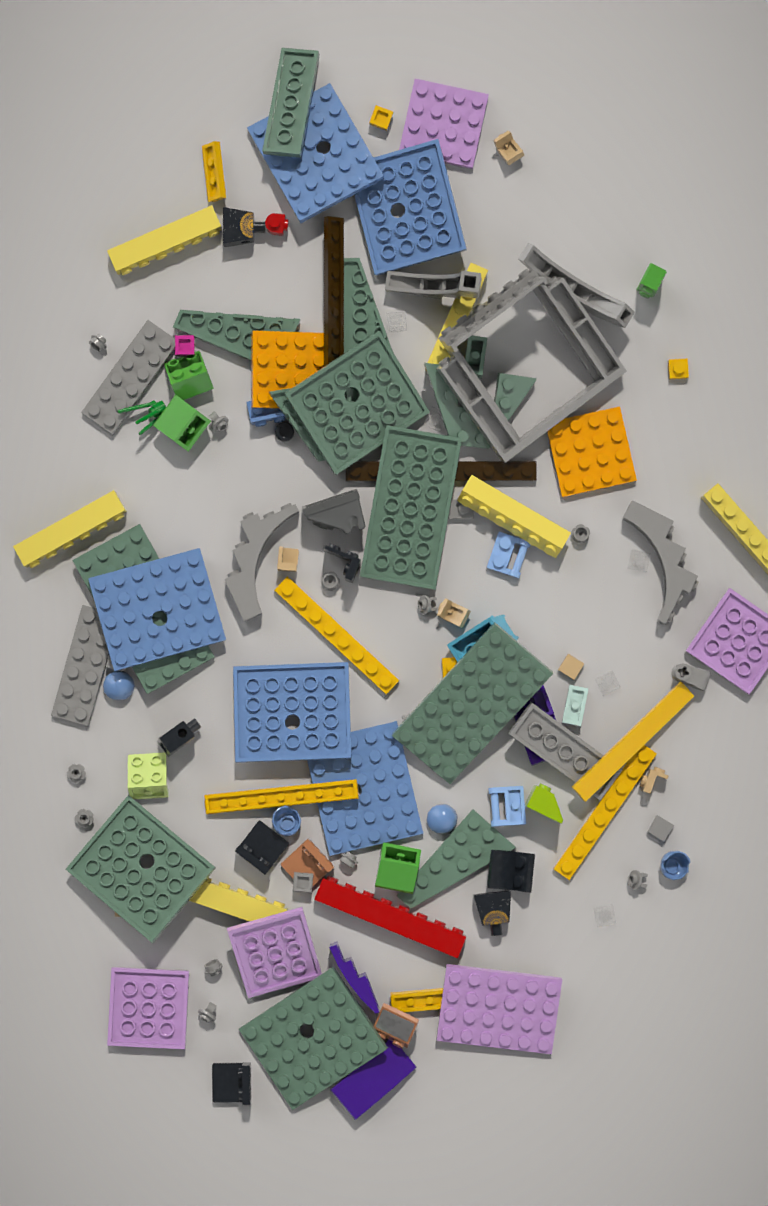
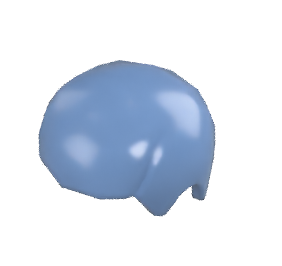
M121 671L111 672L105 677L103 683L104 693L113 700L127 699L133 693L135 687L133 678L128 673Z
M439 804L430 809L426 821L429 828L435 833H447L456 826L458 816L455 809L451 806Z
M283 806L274 812L272 826L278 834L292 836L299 830L301 818L297 810L289 806Z
M669 851L662 857L660 864L661 872L668 879H682L689 872L691 861L686 853Z

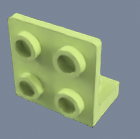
M166 753L128 755V792L130 797L133 799L169 797Z

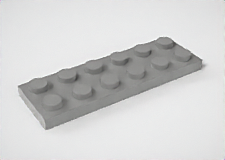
M147 320L81 413L114 435L129 414V412L118 413V410L132 407L136 404L174 351L175 338Z
M82 605L51 716L89 726L109 655L96 608Z
M530 702L508 732V734L575 783L604 756L532 702ZM620 768L593 796L601 800L623 769Z

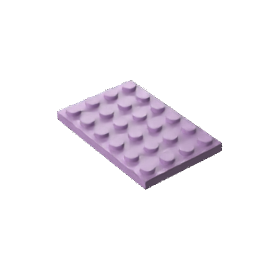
M446 964L436 1040L552 1054L562 978Z

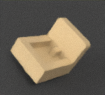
M510 131L494 139L497 152L508 166L525 156L523 150L513 139Z
M445 598L439 605L437 616L463 628L471 611Z
M654 767V770L649 769L647 775H643L641 779V791L651 793L657 776L668 779L669 776L665 774V770Z

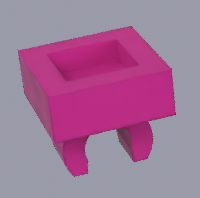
M175 336V355H195V336Z

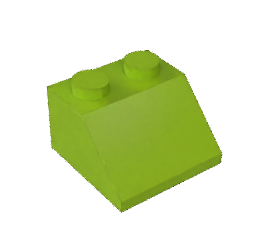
M541 783L539 786L534 785L525 806L562 824L563 818L555 795L550 792L551 788Z

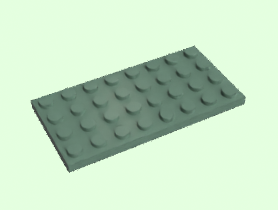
M386 425L360 577L436 589L462 438Z
M138 524L72 561L92 595L88 578L157 560L159 557L142 526ZM157 611L152 616V621L157 626H163L168 619L167 615L162 611ZM204 646L136 665L132 669L146 694H149L213 659L215 656L209 646Z
M494 622L392 733V736L446 782L451 784L553 675V671Z

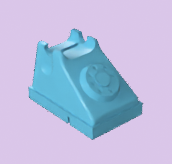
M492 615L447 644L457 662L494 622L517 641L519 637L513 633L507 624L505 615Z

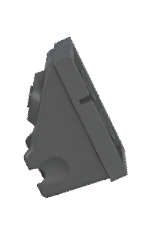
M357 489L302 506L307 519L311 520L313 525L322 529L333 530L337 528L345 534L352 533L351 529L354 526H357L359 530L366 527Z

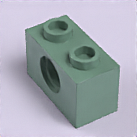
M472 335L467 341L465 360L477 377L482 379L488 338Z

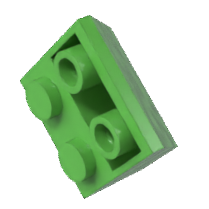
M200 350L196 351L195 355L183 356L164 364L173 391L182 400L214 389Z
M175 395L153 426L189 452L211 420Z
M383 842L375 887L413 894L421 850Z

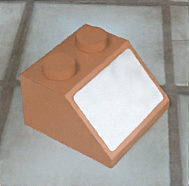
M383 1003L374 1028L382 1040L387 1038L393 1041L392 1044L399 1048H403V1046L408 1048L417 1029L419 1019Z

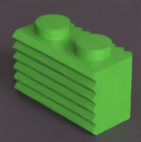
M650 263L636 289L639 291V294L647 299L654 297L667 273L666 270Z

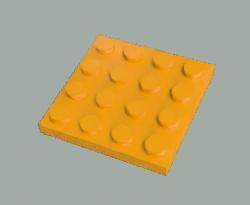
M251 332L252 408L280 409L269 395L270 391L293 388L324 367V333Z
M620 406L564 418L547 431L562 497L637 481Z

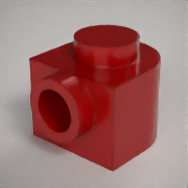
M272 213L267 216L265 226L270 234L284 236V231H288L289 220L286 219L285 214Z

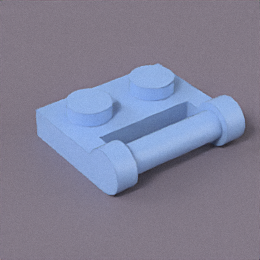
M499 531L487 568L519 579L521 575L520 569L527 548H530L531 545L523 539ZM518 544L520 548L511 570L507 566L514 545Z
M523 786L488 788L492 806L493 821H491V827L526 825ZM504 793L506 820H500L498 794Z

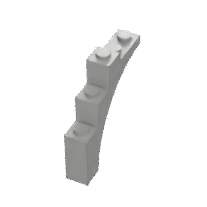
M530 243L527 244L518 259L529 270H535L539 276H544L547 281L555 276L556 278L563 277L582 306L593 316L626 328L635 313L625 302L615 299L578 279Z
M387 271L385 291L422 295L423 297L442 299V297L460 299L461 296L479 299L482 278L481 273L461 271L460 273L450 275Z
M632 500L622 519L634 526L647 538L661 563L664 576V598L657 622L664 625L666 622H671L675 614L672 610L675 604L679 605L683 598L681 592L689 594L690 591H695L699 583L696 580L698 575L678 566V564L683 563L687 554L684 553L686 548L666 539V536L670 537L674 530V526H672L674 521Z
M286 504L281 507V511L275 514L272 511L263 515L264 519L260 520L258 513L254 515L252 512L243 516V520L240 521L249 543L246 544L243 541L235 545L236 549L232 551L242 571L238 572L236 570L227 574L228 578L225 581L244 622L262 614L255 586L259 557L274 531L286 520L299 513L296 504Z

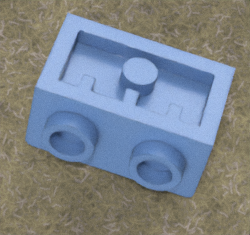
M252 401L247 402L251 425L255 424L256 427L267 425L266 422L274 420V423L285 421L286 417L280 409L252 408Z

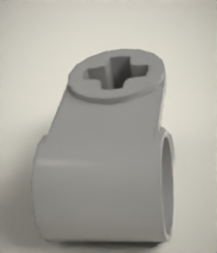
M684 663L673 667L672 677L675 680L695 689L705 691L711 672ZM684 668L683 672L686 674L680 677L678 670Z

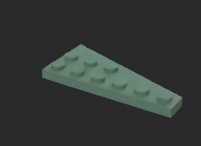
M344 258V353L378 331L381 332L391 348L360 258Z
M180 310L173 328L188 335H194L195 338L252 361V331L296 332L300 319Z
M472 809L418 870L413 894L399 892L396 896L412 909L489 864L492 849L511 851L516 847Z

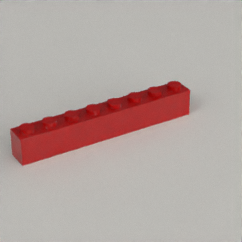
M332 876L323 877L314 900L455 958L459 957L466 939L463 930L456 927L449 929L445 927L446 923L435 919V922L427 920L428 916L417 912V915L410 913V908L403 905L395 907L391 905L392 901L382 897L381 900L374 898L375 894L366 890L363 893L356 891L357 887L346 883L345 886L339 884V879Z

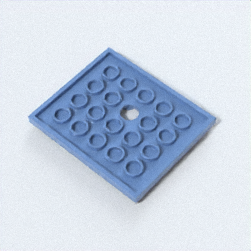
M330 83L314 91L312 94L301 158L263 154L262 150L269 116L247 127L248 132L300 224L384 179L383 173ZM325 141L331 145L328 153L317 152L316 147L320 142Z
M439 139L374 157L384 175V179L355 194L374 274L378 276L387 273V271L399 270L466 251L467 247ZM397 203L405 206V214L400 218L393 217L391 214L393 205Z
M200 548L88 578L114 672L226 641ZM157 611H162L167 615V622L163 626H157L152 621V616Z
M348 662L233 666L236 763L352 759ZM290 715H296L300 719L299 727L293 730L285 725V720Z
M397 721L352 731V759L307 760L313 784L357 779L362 789L359 799L317 803L330 856L423 834L403 745L392 736V733L398 728Z

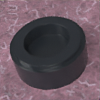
M282 422L275 429L276 437L282 442L290 441L294 437V428L290 423Z

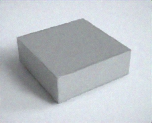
M656 815L647 832L664 842L674 825Z
M294 872L292 892L312 893L314 874Z

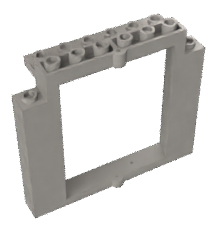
M528 269L522 271L518 275L519 278L514 282L512 280L507 282L501 292L491 294L487 298V302L475 306L470 315L460 317L456 321L458 324L451 328L449 326L441 332L442 336L438 338L451 357L441 360L439 362L440 366L436 368L500 461L505 463L627 372L563 277L556 278L555 276L547 281L544 276H539L535 270L528 271ZM533 290L594 379V382L519 437L457 346Z

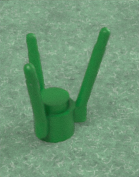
M153 400L149 403L120 409L118 413L150 407L148 409L149 414L135 421V424H139L149 418L154 419L138 433L142 435L153 426L166 408V405L163 401L156 403Z

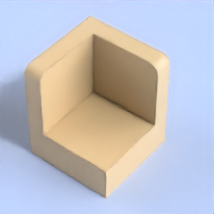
M279 546L277 570L297 572L299 550Z

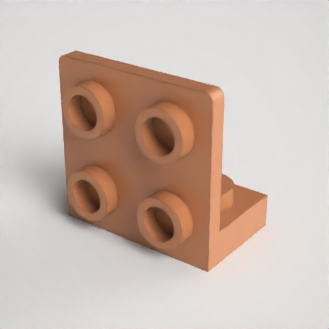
M309 838L281 863V866L293 879L294 872L313 873V886L334 868V865Z

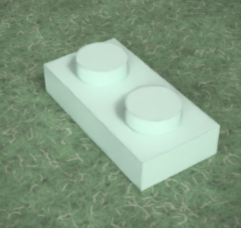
M569 685L562 723L581 726L588 688Z

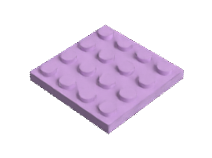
M415 79L399 150L439 139L446 164L473 169L489 94Z
M728 588L685 651L750 695L768 669V614L731 588Z
M303 907L227 928L248 998L311 981L322 974Z
M112 967L107 1046L185 1049L189 971Z

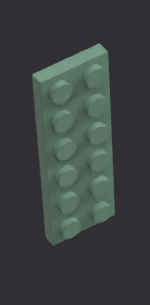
M281 48L262 150L263 154L301 158L319 61V51Z

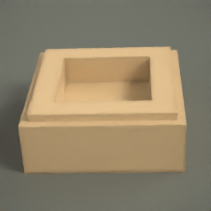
M567 654L558 670L575 680L584 663Z

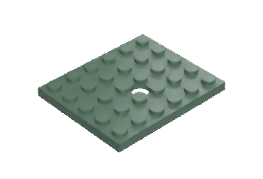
M380 331L284 393L334 475H337L382 445L386 425L407 428L430 413ZM350 387L357 389L359 393L358 399L352 403L348 402L345 398V391Z
M128 795L65 870L151 943H154L216 867ZM150 854L154 857V865L149 869H144L141 867L140 859L143 855Z
M334 966L239 1028V1031L292 1110L388 1048ZM301 1025H312L314 1028L313 1036L310 1038L302 1036L300 1033Z

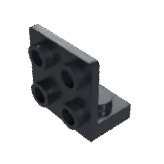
M331 543L329 546L324 545L323 549L325 552L351 562L346 564L343 575H345V581L353 583L361 564L358 554L347 551V554L341 552L340 547Z
M259 820L236 848L235 852L266 875L289 845V842Z
M492 849L487 888L531 893L535 854Z
M251 1062L212 1064V1101L214 1103L242 1102V1105L251 1104Z

